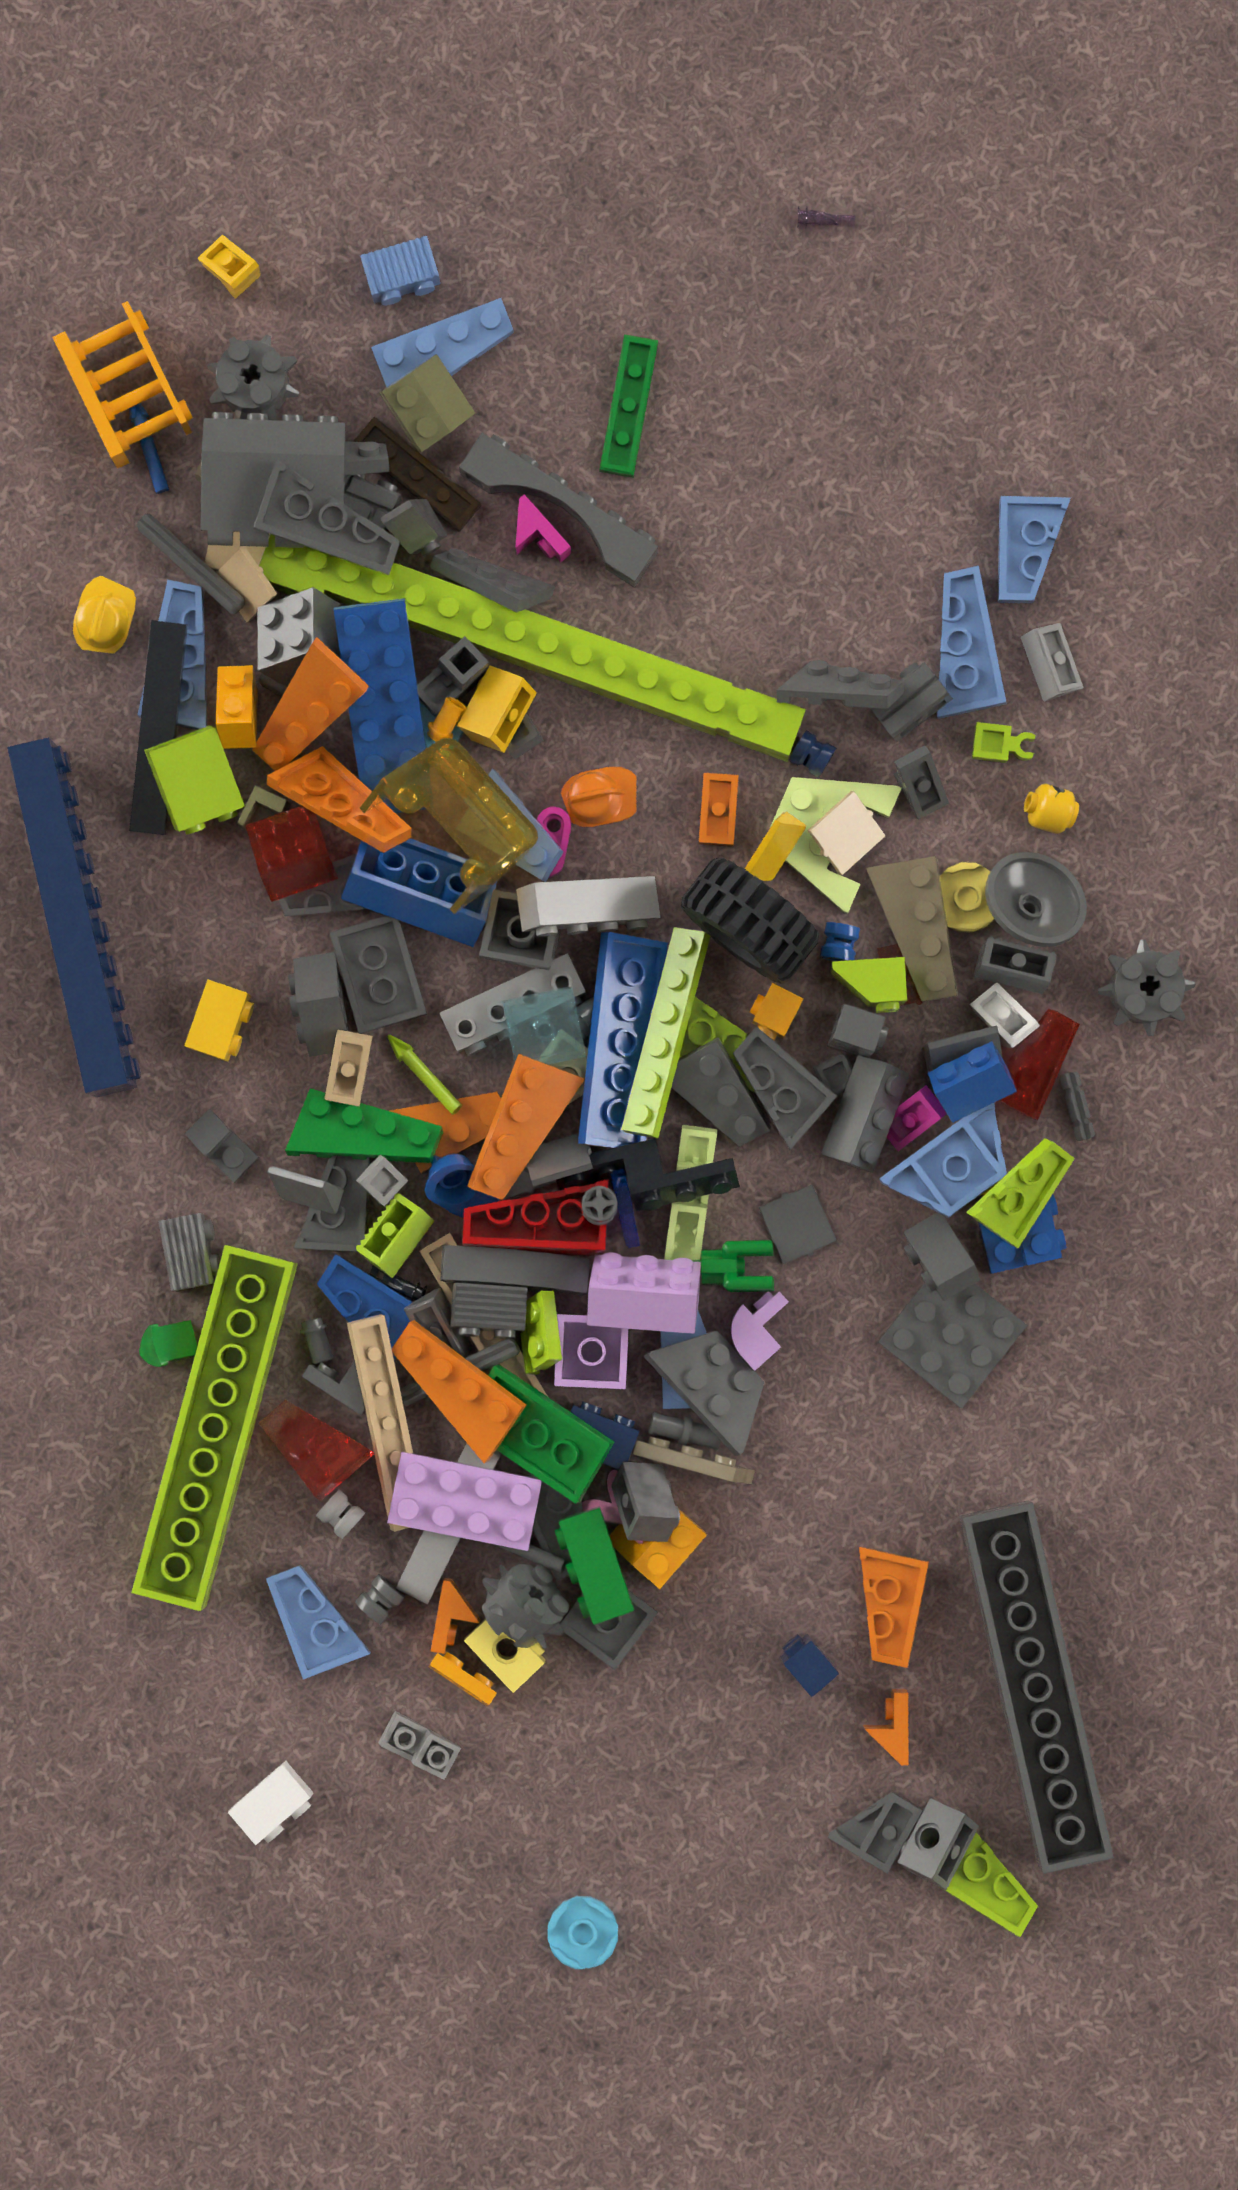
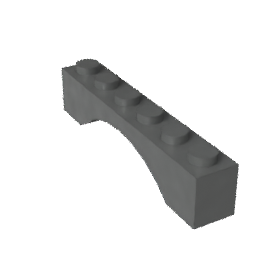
M481 433L459 466L461 476L489 494L506 492L528 494L545 499L563 508L577 519L591 535L601 553L605 569L635 588L658 554V546L654 544L656 540L650 534L641 529L635 532L625 525L627 521L621 515L612 510H609L608 513L604 512L596 506L597 501L587 493L580 491L576 494L567 488V481L553 472L547 475L538 469L539 464L530 456L522 453L519 457L508 450L510 445L499 436L493 434L490 438Z

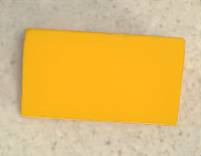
M787 811L783 812L774 821L744 869L762 881L773 880L805 831L806 825Z

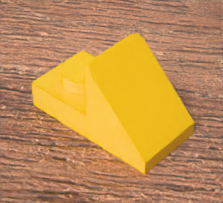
M224 235L220 236L198 257L201 264L224 284L235 299L260 277L258 263Z

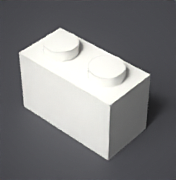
M285 1761L231 1807L228 1813L255 1845L262 1839L269 1843L284 1830L280 1824L291 1815L296 1820L311 1806L307 1800L311 1798L313 1792L289 1763Z

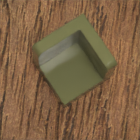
M255 786L237 824L241 829L272 842L290 804L287 800Z

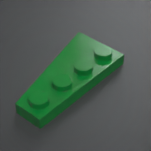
M310 1088L285 1149L287 1156L313 1154L320 1158H332L333 1155L352 1156V1159L367 1160V1157L377 1158L379 1155H382L388 1161L432 1163L443 1135V1128L439 1125L360 1103V1106L325 1100V1092Z

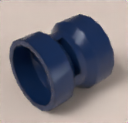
M806 730L792 752L789 761L797 766L804 765L809 769L810 774L819 778L837 748L829 743H820L817 741L816 735Z

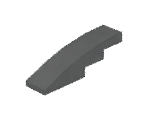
M444 1245L442 1247L440 1281L524 1287L529 1292L554 1291L583 1296L588 1293L590 1259L515 1249Z

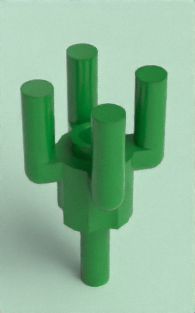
M772 1240L726 1241L722 1249H702L701 1260H692L693 1262H701L702 1285H723L728 1292L774 1291L773 1276H745V1257L774 1256Z

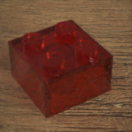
M299 806L245 825L260 877L271 902L338 879L323 828L317 814Z

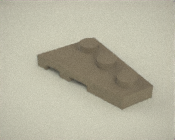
M650 1436L648 1442L636 1441L633 1455L731 1482L752 1484L755 1470L735 1465L736 1459L718 1454L715 1455V1459L702 1457L703 1450L685 1445L679 1451L669 1448L670 1441Z

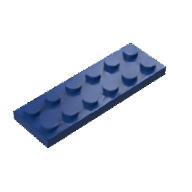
M405 598L334 607L341 660L369 685L366 692L348 708L359 780L395 813L433 809L434 798Z
M601 932L578 1144L616 1148L646 1140V1136L626 1133L621 1128L662 975L668 942L612 932Z

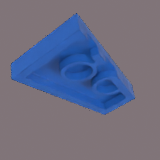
M335 1254L317 1285L348 1322L380 1314L385 1315L392 1349L410 1322L404 1308L413 1302Z

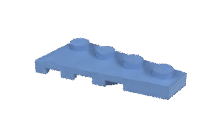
M499 298L371 348L385 385L388 387L435 354L439 356L452 376L473 359L480 357L512 335L514 330L503 301Z
M979 566L944 573L939 681L953 700L937 711L938 719L1007 704Z

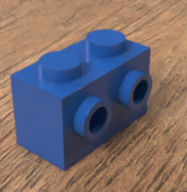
M992 1041L928 1072L935 1095L952 1123L1017 1092L1010 1071Z

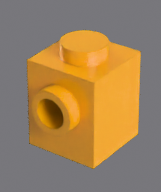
M772 983L766 996L758 994L749 1012L755 1015L752 1023L758 1026L773 1041H775L777 1036L783 1039L804 998Z

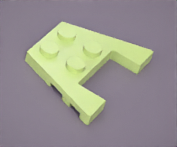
M792 777L772 824L783 812L787 811L806 825V829L785 862L807 879L820 893L832 901L837 908L848 914L860 883L829 871L827 867L830 861L827 857L820 855V847L807 830L850 791L856 793L866 809L889 818L902 788L894 785Z

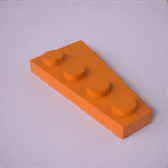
M323 746L267 775V786L382 853L411 838L412 828Z
M518 1054L467 1186L473 1190L503 1200L585 1079Z
M415 1320L409 1322L393 1346L392 1353L484 1464L487 1463L526 1407V1404Z

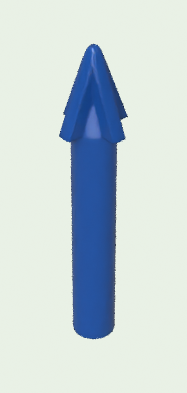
M141 403L129 408V420L131 419L134 426L147 421L149 415ZM150 435L139 442L155 492L159 494L169 491V487L153 437Z

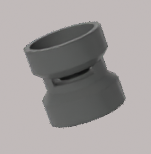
M378 1574L371 1582L372 1587L369 1591L361 1593L355 1600V1603L371 1619L381 1625L388 1617L390 1608L398 1606L405 1597L385 1577Z

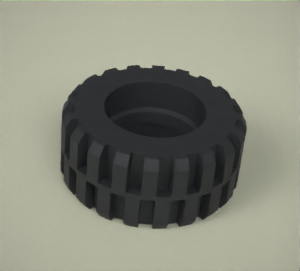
M720 857L711 860L682 897L681 908L702 931L709 934L716 943L744 962L745 965L756 970L762 976L768 977L773 982L781 984L789 981L818 944V931L800 911L758 877L753 876L746 869L737 866L734 862Z

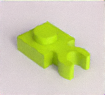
M977 722L975 724L972 759L1007 763L1009 753H1013L1020 760H1031L1034 753L1024 752L1020 744L1022 741L1034 742L1036 735L1030 732H1023L1015 737L1011 736L1012 726Z

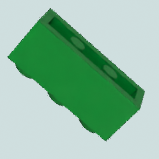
M600 1506L560 1519V1528L555 1529V1534L560 1549H568L572 1562L566 1564L572 1584H580L583 1597L577 1599L583 1618L591 1617L592 1623L595 1625L633 1612L634 1606Z

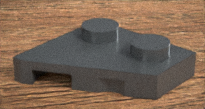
M891 1792L830 1832L828 1838L888 1874L923 1810L895 1792Z

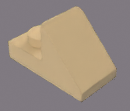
M337 1030L325 1100L360 1106L373 1036Z

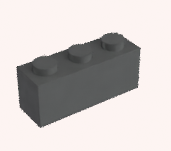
M844 1004L837 1014L827 1047L867 1058L873 1053L877 1054L883 1048L889 1030L888 1027L883 1026L886 1017Z
M858 1055L821 1154L844 1165L873 1173L910 1074L889 1063Z

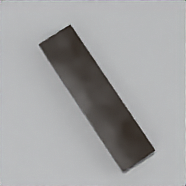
M375 416L354 439L353 442L386 444L389 461V472L386 473L418 499H427L433 511L458 532L464 528L482 506L478 500Z

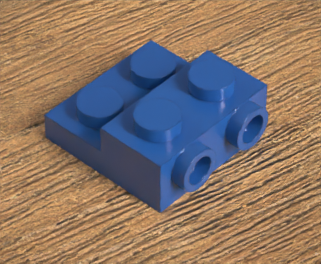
M1053 1194L1019 1248L1008 1244L978 1222L990 1274L1062 1258L1061 1250H1065L1067 1247L1063 1230L1055 1229L1052 1216L1058 1215V1208Z

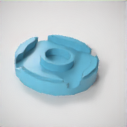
M575 1896L563 1901L553 1911L548 1923V1942L552 1953L562 1964L574 1969L596 1967L603 1964L613 1954L618 1942V1924L613 1912L604 1902L591 1896Z

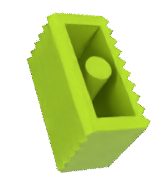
M399 1193L394 1195L395 1199L390 1200V1205H386V1210L381 1211L382 1216L377 1217L378 1222L373 1223V1228H369V1233L364 1234L365 1239L360 1240L361 1245L356 1246V1251L391 1278L395 1276L434 1223V1220L423 1209Z

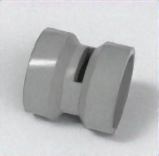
M339 1489L316 1514V1517L323 1523L331 1524L334 1527V1533L343 1539L365 1515V1512L359 1506H352L348 1502L347 1495Z

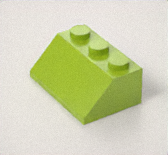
M905 957L832 961L830 967L831 975L867 1007H876V1013L897 1012L900 1009V1005H904L907 1001Z

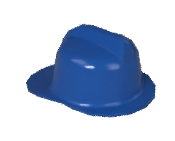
M448 1154L443 1157L434 1155L428 1180L424 1188L426 1197L433 1203L438 1204L454 1215L464 1218V1208L499 1201L496 1197L473 1190L467 1186L475 1167L467 1157L461 1154Z

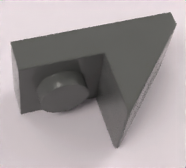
M925 745L894 761L897 769L894 776L918 820L949 804L931 752Z
M210 1108L185 1133L205 1157H208L234 1183L260 1158Z
M355 1360L341 1382L336 1379L339 1373L325 1363L321 1362L318 1367L314 1364H309L302 1375L303 1378L358 1414L363 1415L366 1412Z

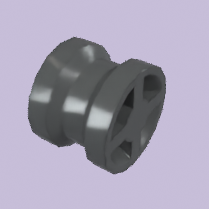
M595 1186L586 1191L582 1198V1212L585 1219L593 1225L600 1226L608 1224L614 1219L617 1212V1199L612 1190L604 1186Z

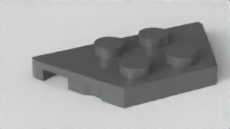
M714 1331L648 1352L644 1355L645 1359L734 1456L741 1455L746 1446L764 1381L718 1331Z

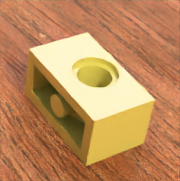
M485 1618L465 1638L464 1642L514 1693L545 1663V1659L542 1656L545 1650L537 1642L529 1648L518 1647L517 1653L511 1657L501 1655L497 1648L498 1642L505 1638H511L504 1632L498 1636Z

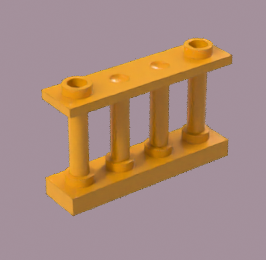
M128 301L122 303V306L129 319L80 343L78 340L71 342L65 331L52 337L117 469L130 463L125 454V451L130 449L129 445L168 426L180 422L186 436L193 433L187 422L193 419V416L184 399L177 402L144 334V331L149 329L141 310L133 312ZM136 332L144 349L94 373L92 370L85 371L81 362L87 359L86 355ZM148 362L151 363L158 379L110 402H107V400L100 402L96 391L101 389L100 385ZM165 391L173 409L125 432H122V430L114 431L110 421L116 419L115 415Z

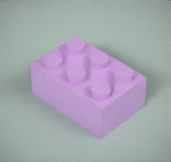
M611 1252L602 1255L595 1254L588 1288L587 1326L695 1334L701 1262H693L687 1258H676L674 1260L657 1259L650 1255L624 1257Z

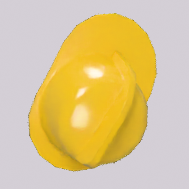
M103 576L94 578L85 586L73 622V634L76 643L82 650L113 654L124 645L135 612L136 597L134 590Z

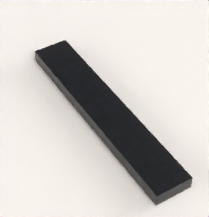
M151 620L129 831L166 835L168 811L144 750L176 738L188 630L187 624Z

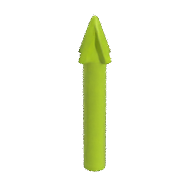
M389 1034L387 1037L399 1062L403 1061L452 1115L457 1113L462 1108V1104L413 1052L414 1048Z

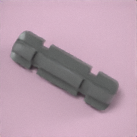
M1078 1072L1063 1074L1060 1076L1062 1090H1066L1064 1097L1070 1120L1075 1124V1127H1073L1075 1139L1083 1141L1093 1138L1095 1131L1093 1124L1089 1123L1088 1120L1091 1116L1084 1090H1080L1079 1087L1082 1085Z

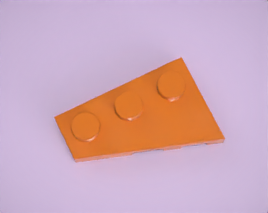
M498 1092L459 1098L457 1100L462 1104V1108L454 1115L441 1102L390 1111L442 1126L443 1135L435 1155L443 1157L448 1154H459L486 1139L501 1097ZM415 1162L420 1173L429 1170L432 1166L431 1163Z
M859 1547L872 1660L908 1668L930 1562Z

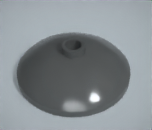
M1019 852L1001 859L988 875L985 885V896L989 910L996 922L1016 939L1034 946L1052 947L1069 941L1082 927L1087 913L1085 894L1075 876L1058 861L1039 853Z

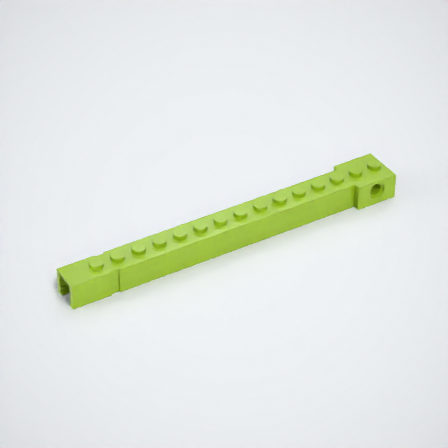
M270 534L269 546L265 548L259 567L263 568V574L274 590L287 595H293L314 587L331 599L346 605L405 598L408 624L413 629L455 644L465 636L483 654L707 734L724 736L729 738L728 741L786 762H788L806 709L789 703H777V699L747 688L742 690L732 686L733 683L529 610L525 609L516 613L473 590L394 562L388 576L306 546L304 548L275 547V536Z

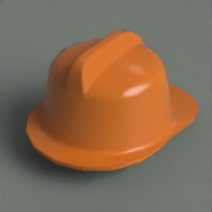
M605 767L572 776L564 784L561 791L571 823L581 827H595L620 822L632 817L637 812V776L632 771L623 767Z

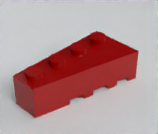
M609 1180L580 1187L564 1188V1190L544 1194L529 1195V1197L514 1200L508 1199L464 1208L463 1246L515 1249L551 1254L602 1255L605 1253L606 1224L601 1226L593 1225L585 1219L582 1212V1198L586 1191L592 1187L604 1186L608 1188Z

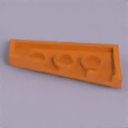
M316 637L258 738L256 748H253L252 751L274 771L284 767L366 692L369 685Z

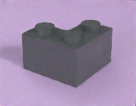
M335 952L293 959L294 973L288 974L291 994L294 995L290 996L293 1017L299 1016L301 1021L296 1023L299 1043H306L309 1057L333 1053L337 1030L349 1031Z

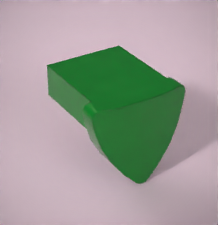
M191 1320L164 1326H158V1324L149 1325L142 1336L139 1354L143 1360L152 1366L162 1367L167 1366L168 1362L195 1357L197 1342Z

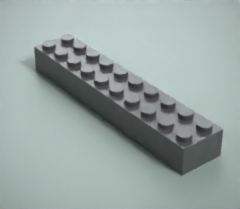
M1026 1500L959 1515L1038 1867L1043 1874L1113 1859L1114 1856L1033 1502Z

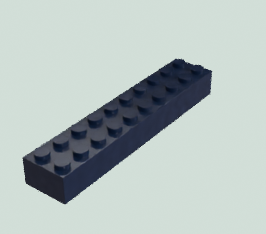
M49 737L7 747L85 1093L94 1097H100L137 1088L136 1079L141 1078V1072L137 1059L131 1057L128 1045L133 1044L132 1032L129 1024H124L120 1013V1011L126 1009L121 989L117 990L113 982V977L118 976V971L113 955L109 956L106 951L105 943L110 942V935L106 922H101L97 911L98 908H102V900L98 887H93L89 876L95 874L94 864L90 853L86 854L82 845V841L87 840V834L83 820H78L75 814L74 807L79 806V798L75 786H71L67 779L66 773L72 772L67 751L63 752L62 747L57 746Z

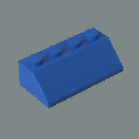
M411 838L385 853L361 840L341 899L474 947L486 922L493 889L495 890L500 871Z

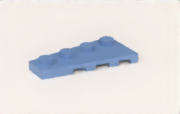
M167 580L158 621L188 625L177 726L198 730L207 726L204 590L201 586ZM144 688L138 710L139 718H141Z

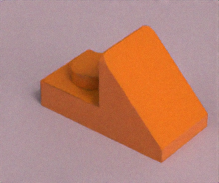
M450 1578L443 1580L430 1651L445 1654L447 1645L454 1646L458 1625L451 1624L452 1619L480 1623L481 1621L453 1579Z
M891 1689V1698H885V1720H891V1725H863V1727L900 1765H909L908 1692L906 1689Z

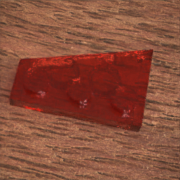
M1051 1009L1044 1013L1038 1021L1040 1026L1024 1039L1006 1063L1017 1092L998 1100L1020 1114L1037 1121L1080 1025L1060 1012Z
M284 1400L259 1422V1425L312 1494L320 1501L375 1454L367 1447L287 1400Z

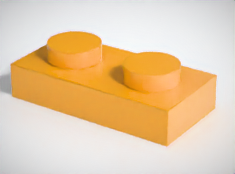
M446 1652L444 1657L439 1653L435 1655L428 1666L430 1669L485 1706L490 1705L497 1692L491 1689L494 1685L491 1680L478 1672L471 1676L461 1669L464 1663Z

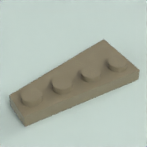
M933 856L866 868L903 957H905V963L921 1001L958 996L937 857Z

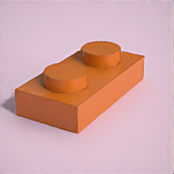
M703 774L698 844L734 846L739 775Z

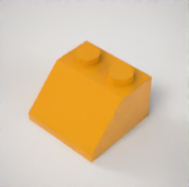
M680 1509L679 1524L673 1529L667 1542L643 1541V1544H639L635 1540H627L623 1524H619L610 1534L614 1548L659 1589L707 1536L706 1532Z

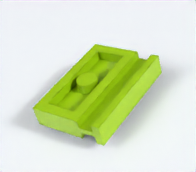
M540 1291L526 1301L525 1331L521 1333L525 1374L538 1375L540 1370H546L562 1360L554 1291Z

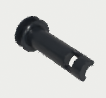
M374 1265L369 1275L386 1286L410 1297V1301H413V1299L418 1300L427 1291V1285L422 1288L420 1287L421 1282H418L416 1285L397 1275L391 1278L384 1273V1277L381 1280L376 1276L379 1271L384 1272Z

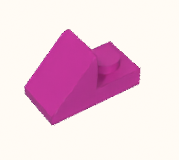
M524 494L519 499L516 554L518 555L538 537L540 541L537 542V545L549 559L555 556L562 562L571 554V546Z
M927 1085L898 1106L887 1138L897 1151H900L947 1114Z

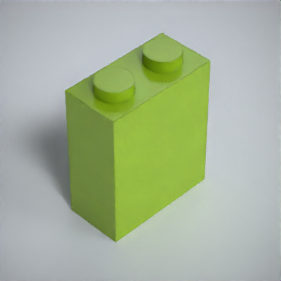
M206 726L144 750L175 830L179 832L184 830L186 835L206 828L204 822L217 818L218 822L229 820L238 815V809L245 807L214 726Z

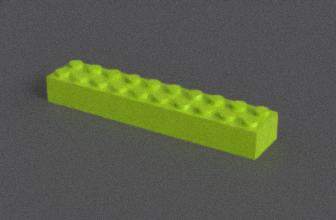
M230 1245L224 1246L131 1593L197 1611H202L206 1608L298 1263Z

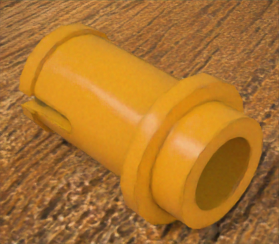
M446 697L434 722L428 723L429 731L427 735L440 744H446L447 740H452L454 737L452 731L463 712H465L466 706L455 698Z

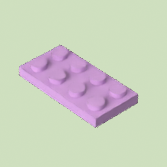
M402 1451L387 1523L528 1551L542 1481L537 1478Z

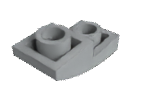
M397 1711L392 1715L378 1742L381 1747L410 1760L413 1765L445 1780L461 1750V1747Z

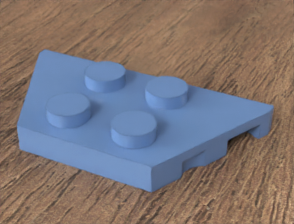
M992 1103L963 1117L879 1179L880 1182L948 1218L1007 1174L1001 1148L1000 1132L996 1120L995 1104Z

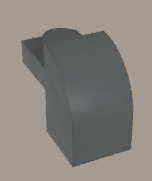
M464 636L439 658L438 667L417 685L419 701L436 718L446 697L463 698L485 675L489 661Z

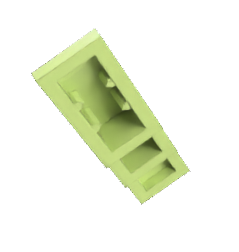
M682 1125L676 1171L713 1163L717 1129ZM709 1194L697 1197L690 1202L672 1203L665 1260H674L676 1258L700 1260Z

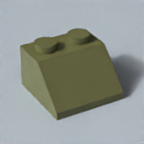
M437 354L379 392V395L417 452H423L475 414Z

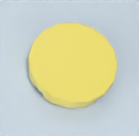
M961 862L947 868L940 875L947 927L958 932H975L986 928L994 920L985 896V885L990 871L982 865Z

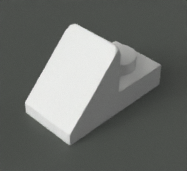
M995 983L970 1004L973 1011L989 1027L997 1025L1000 1043L1006 1048L1015 1047L1040 1026L998 983Z

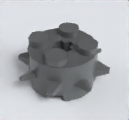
M265 335L261 341L237 340L235 337L230 338V346L224 351L218 363H208L207 369L216 375L219 387L209 398L211 404L227 403L230 409L235 412V419H246L249 413L268 414V420H277L276 409L279 410L282 407L286 398L299 396V392L289 385L290 382L287 375L297 363L295 356L280 357L279 353L271 347V336ZM253 375H258L259 380H253L251 384L247 383L248 377L252 378Z
M1140 940L1137 954L1132 955L1128 959L1113 954L1110 955L1108 960L1115 972L1111 977L1110 984L1099 988L1098 993L1111 997L1113 1006L1118 1010L1113 1022L1116 1026L1129 1020L1133 1023L1143 1024L1147 1035L1154 1036L1158 1021L1170 1017L1182 1022L1186 1018L1180 1005L1185 991L1194 988L1196 984L1194 981L1184 979L1182 969L1177 963L1180 952L1177 949L1165 955L1162 952L1150 951L1146 940ZM1146 979L1155 988L1149 996H1146V991L1140 990V985L1146 982Z
M502 1564L499 1565L501 1578L498 1580L485 1577L482 1582L487 1589L485 1593L486 1602L482 1605L486 1621L498 1636L504 1632L509 1638L515 1640L513 1644L515 1647L529 1648L539 1642L546 1649L547 1645L544 1636L547 1633L563 1634V1629L559 1622L568 1612L569 1607L568 1602L562 1597L560 1590L552 1581V1573L540 1564L536 1567L518 1564L508 1571Z

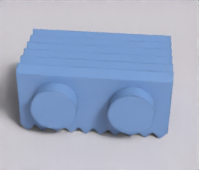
M427 236L360 256L374 304L381 302L382 305H392L402 299V295L415 292L417 296L426 295L433 292L435 286L440 284L439 274Z

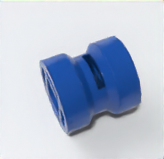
M826 922L824 934L827 939L826 944L821 947L820 958L829 961L855 960L856 952L853 947L854 942L859 939L860 928L843 923Z

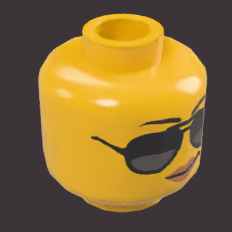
M1044 783L1035 792L1028 793L1024 802V812L1028 813V821L1031 826L1059 834L1065 831L1066 828L1070 829L1074 825L1079 812V803L1075 801L1073 792Z

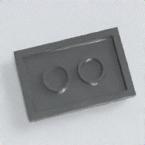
M384 916L329 932L359 1034L428 1015L400 920Z

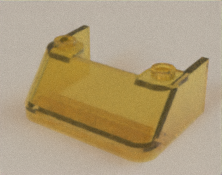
M451 738L438 740L383 777L360 807L362 812L366 813L387 798L398 810L405 813H415L425 807L470 857L460 869L461 880L467 888L451 906L450 910L453 914L493 886L531 850L538 840V833L534 825L459 742Z

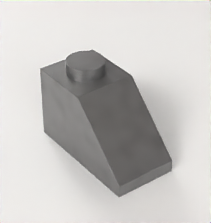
M427 499L408 500L380 518L393 536L400 540V544L409 554L421 552L423 557L439 549L441 547L439 541L448 536Z

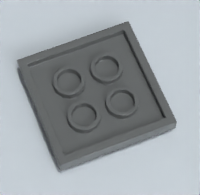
M924 1283L878 1340V1343L962 1409L1028 1325L975 1283L944 1301L936 1290L930 1293Z

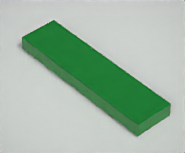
M624 334L599 472L634 478L658 340Z

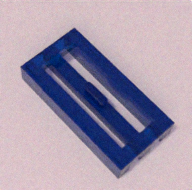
M624 1168L613 1170L610 1175L617 1199V1210L625 1245L628 1246V1249L640 1246L625 1171Z

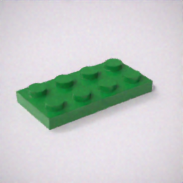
M500 1364L493 1366L488 1376L526 1404V1407L497 1448V1451L575 1504L581 1502L615 1442Z

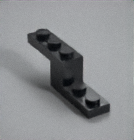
M655 1138L591 1153L589 1157L593 1169L556 1179L559 1190H564V1188L580 1187L604 1180H609L608 1183L618 1180L620 1177L627 1176L636 1211H652L660 1208L662 1205L675 1202H690L700 1196L713 1193L724 1194L731 1189L740 1187L733 1158L664 1174Z

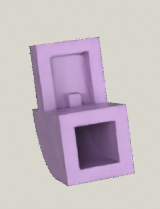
M769 1291L753 1304L757 1309L753 1314L742 1304L734 1314L731 1322L732 1343L736 1351L754 1371L781 1348L763 1327L770 1318L789 1302L780 1291L775 1295H772Z

